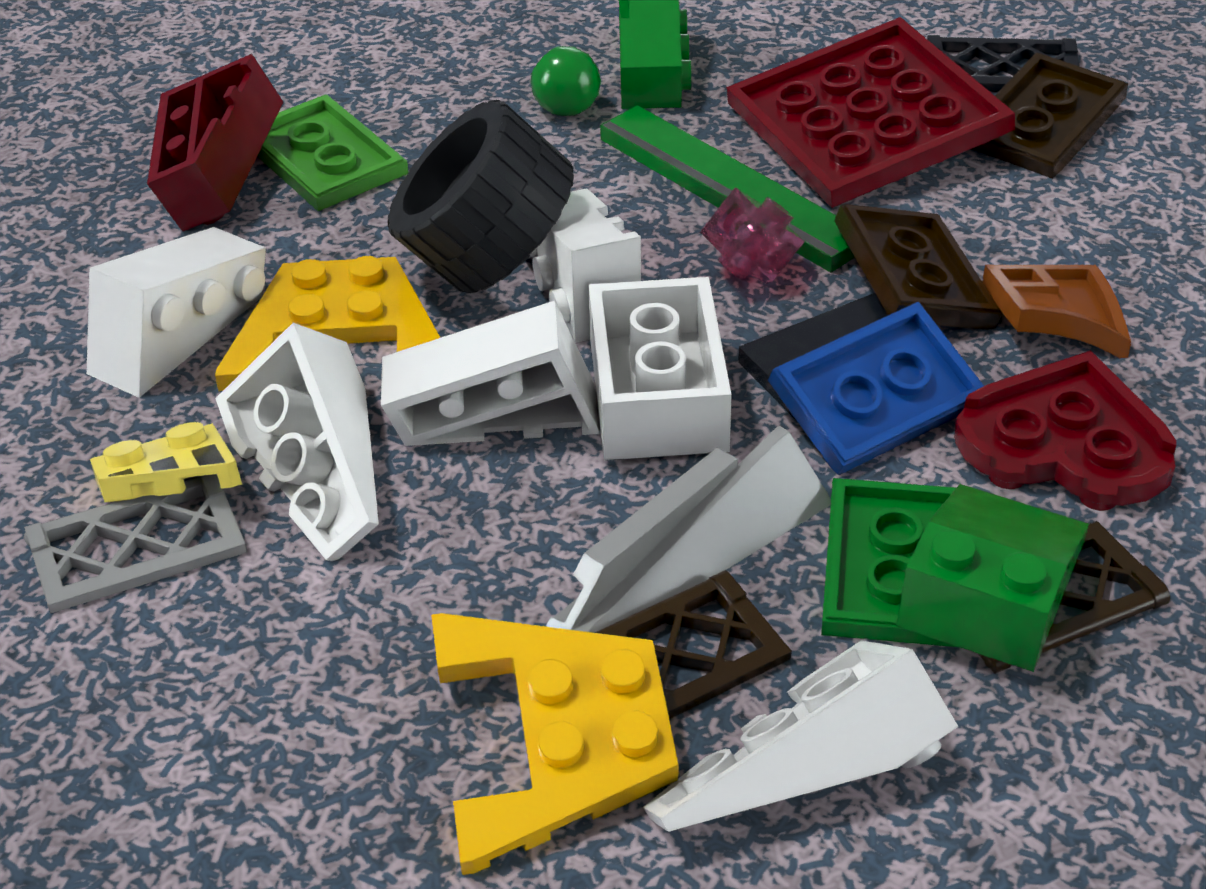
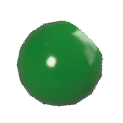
M557 46L546 53L534 67L530 83L533 96L543 109L556 116H576L589 109L599 94L601 77L598 66L589 54L574 46Z

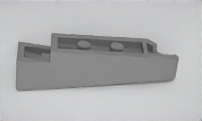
M781 426L776 427L739 464L736 457L717 447L583 554L573 573L584 586L577 599L556 616L550 617L546 627L595 633L700 584L713 575L727 570L830 506L831 499L791 433Z

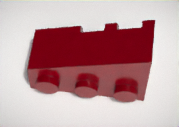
M249 54L160 94L147 185L182 232L200 224L209 225L215 223L231 211L283 104V100L253 54Z

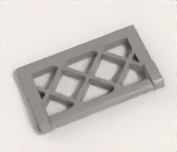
M217 474L204 475L184 481L186 489L181 494L148 495L131 500L116 501L42 524L39 522L24 527L26 532L24 540L30 545L50 614L247 553L245 541L225 491L220 487ZM202 496L206 500L197 512L175 506L176 504ZM146 514L134 531L110 525ZM161 517L188 524L174 543L147 536ZM201 528L218 532L221 537L186 548ZM82 533L68 551L50 546V542ZM98 536L123 543L108 564L82 556ZM137 547L163 554V556L122 568ZM72 567L98 575L69 585H62V579Z

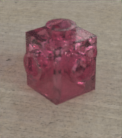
M736 187L700 231L721 253L718 261L728 271L741 280H745L751 274L765 284L773 282L805 242L788 226L794 217L781 205L769 197L761 204Z

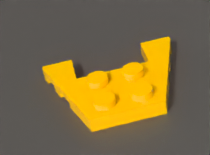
M362 256L346 260L319 261L307 259L295 263H283L217 367L215 377L218 391H223L292 323L343 340L347 344L397 341V352L438 339L440 336L396 257L376 258L373 256Z
M444 613L431 615L440 684L511 673L515 675L532 786L530 790L453 801L462 875L474 874L490 867V860L520 846H523L525 851L541 845L551 840L550 832L588 814L594 820L678 780L679 764L653 640Z

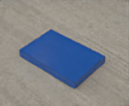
M919 301L772 369L768 382L828 465L838 475L957 418L964 409L965 399L968 394L984 386Z

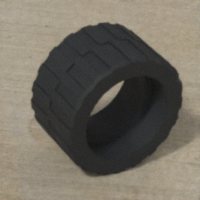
M490 100L482 102L471 110L464 112L452 124H449L429 144L423 154L410 168L390 206V214L388 215L389 233L461 293H475L479 290H486L510 275L519 265H522L547 237V234L561 216V212L570 197V189L573 186L574 180L573 166L564 155L504 101Z

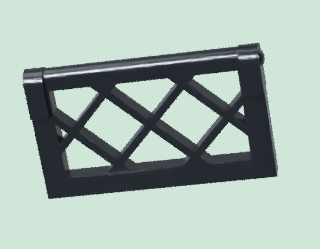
M927 35V40L990 92H999L1022 68L1016 63L1025 58L1030 60L1037 52L1044 55H1059L1055 59L1080 67L1076 38H1062L1061 40L940 37V35ZM947 52H960V53L957 54V55H955V56H952V55H950V54L947 53ZM996 53H1010V54L1007 55V56H1005V57H1002V56H1000V55H998V54H996ZM977 57L990 65L982 70H978L966 62ZM1001 71H1004V72H1006V73H1008V74H1010V75H1012V76H993V75H995V74H997V73H999V72H1001Z

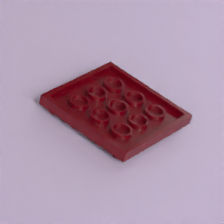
M901 17L726 87L728 104L831 208L1015 130L1014 111Z

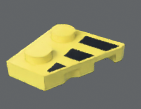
M199 422L181 424L168 430L166 437L143 444L137 440L118 442L107 447L103 451V455L90 459L96 482L105 503L131 500L148 495L181 494L186 489L184 479L196 476L217 474L221 489L242 485L236 460L213 423L205 426Z

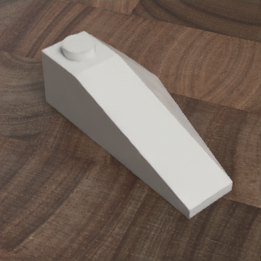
M292 323L215 399L232 447L242 458L255 457L264 468L259 477L260 481L270 491L274 492L281 489L291 501L289 516L326 560L335 561L346 554L379 524L366 390L347 342Z
M861 640L787 691L790 698L797 703L794 707L776 711L768 716L766 714L757 715L742 727L743 735L740 740L744 747L733 755L730 749H723L706 756L678 778L677 781L673 782L643 806V809L654 823L669 832L897 769L900 766L911 768L933 757L941 748L939 739L956 729L958 725L913 649Z

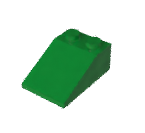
M959 484L928 521L907 565L896 626L1034 672L1087 535L1089 524Z

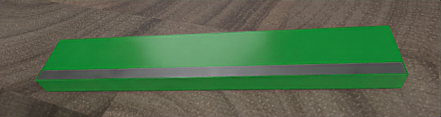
M637 105L600 125L601 140L826 271L832 273L855 258L834 222L835 214Z

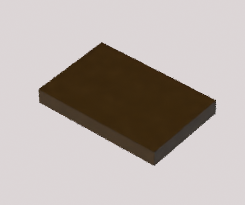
M1037 52L995 95L1015 112V130L972 149L1053 179L1126 99L1128 83Z
M850 204L840 205L834 222L887 315L919 301L938 326L986 330L997 327L1002 312L939 214Z

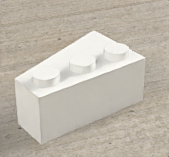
M587 188L570 192L568 202L565 204L558 221L553 225L540 246L538 245L529 257L533 258V271L539 290H549V301L556 302L575 343L590 340L589 284L641 281V236L635 231L623 234L621 231L625 230L624 221L618 216L606 218L605 216L608 215L607 206Z
M212 227L90 267L86 374L140 398L262 297L265 284L264 264L266 247Z
M555 301L382 357L381 407L405 446L485 441L484 433L523 430L524 439L543 437V429L582 427V435L601 434L596 385Z

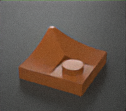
M985 264L982 282L998 308L1017 332L1045 333L1072 338L1096 346L1119 359L1128 358L1131 339L1121 307L1109 282L1096 265Z

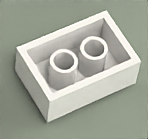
M709 277L589 284L590 341L604 460L711 453L717 447L725 452H730L732 394Z

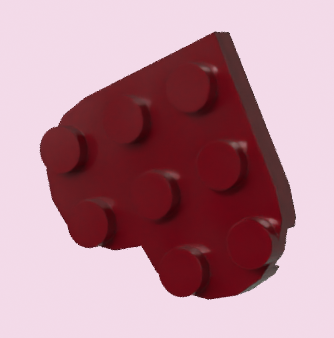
M1091 350L987 384L975 390L966 397L964 409L957 416L954 438L963 458L978 471L988 475L990 481L1000 488L1016 489L1024 484L1055 480L1070 493L1079 496L1080 501L1088 508L1105 511L1114 508L1116 505L1124 506L1146 502L1163 492L1172 483L1176 467L1174 458L1177 446L1176 439L1166 424Z

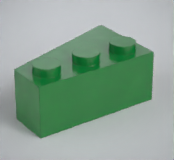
M619 0L621 109H631L637 105L644 109L682 108V90H691V59H689L687 9H679V0Z

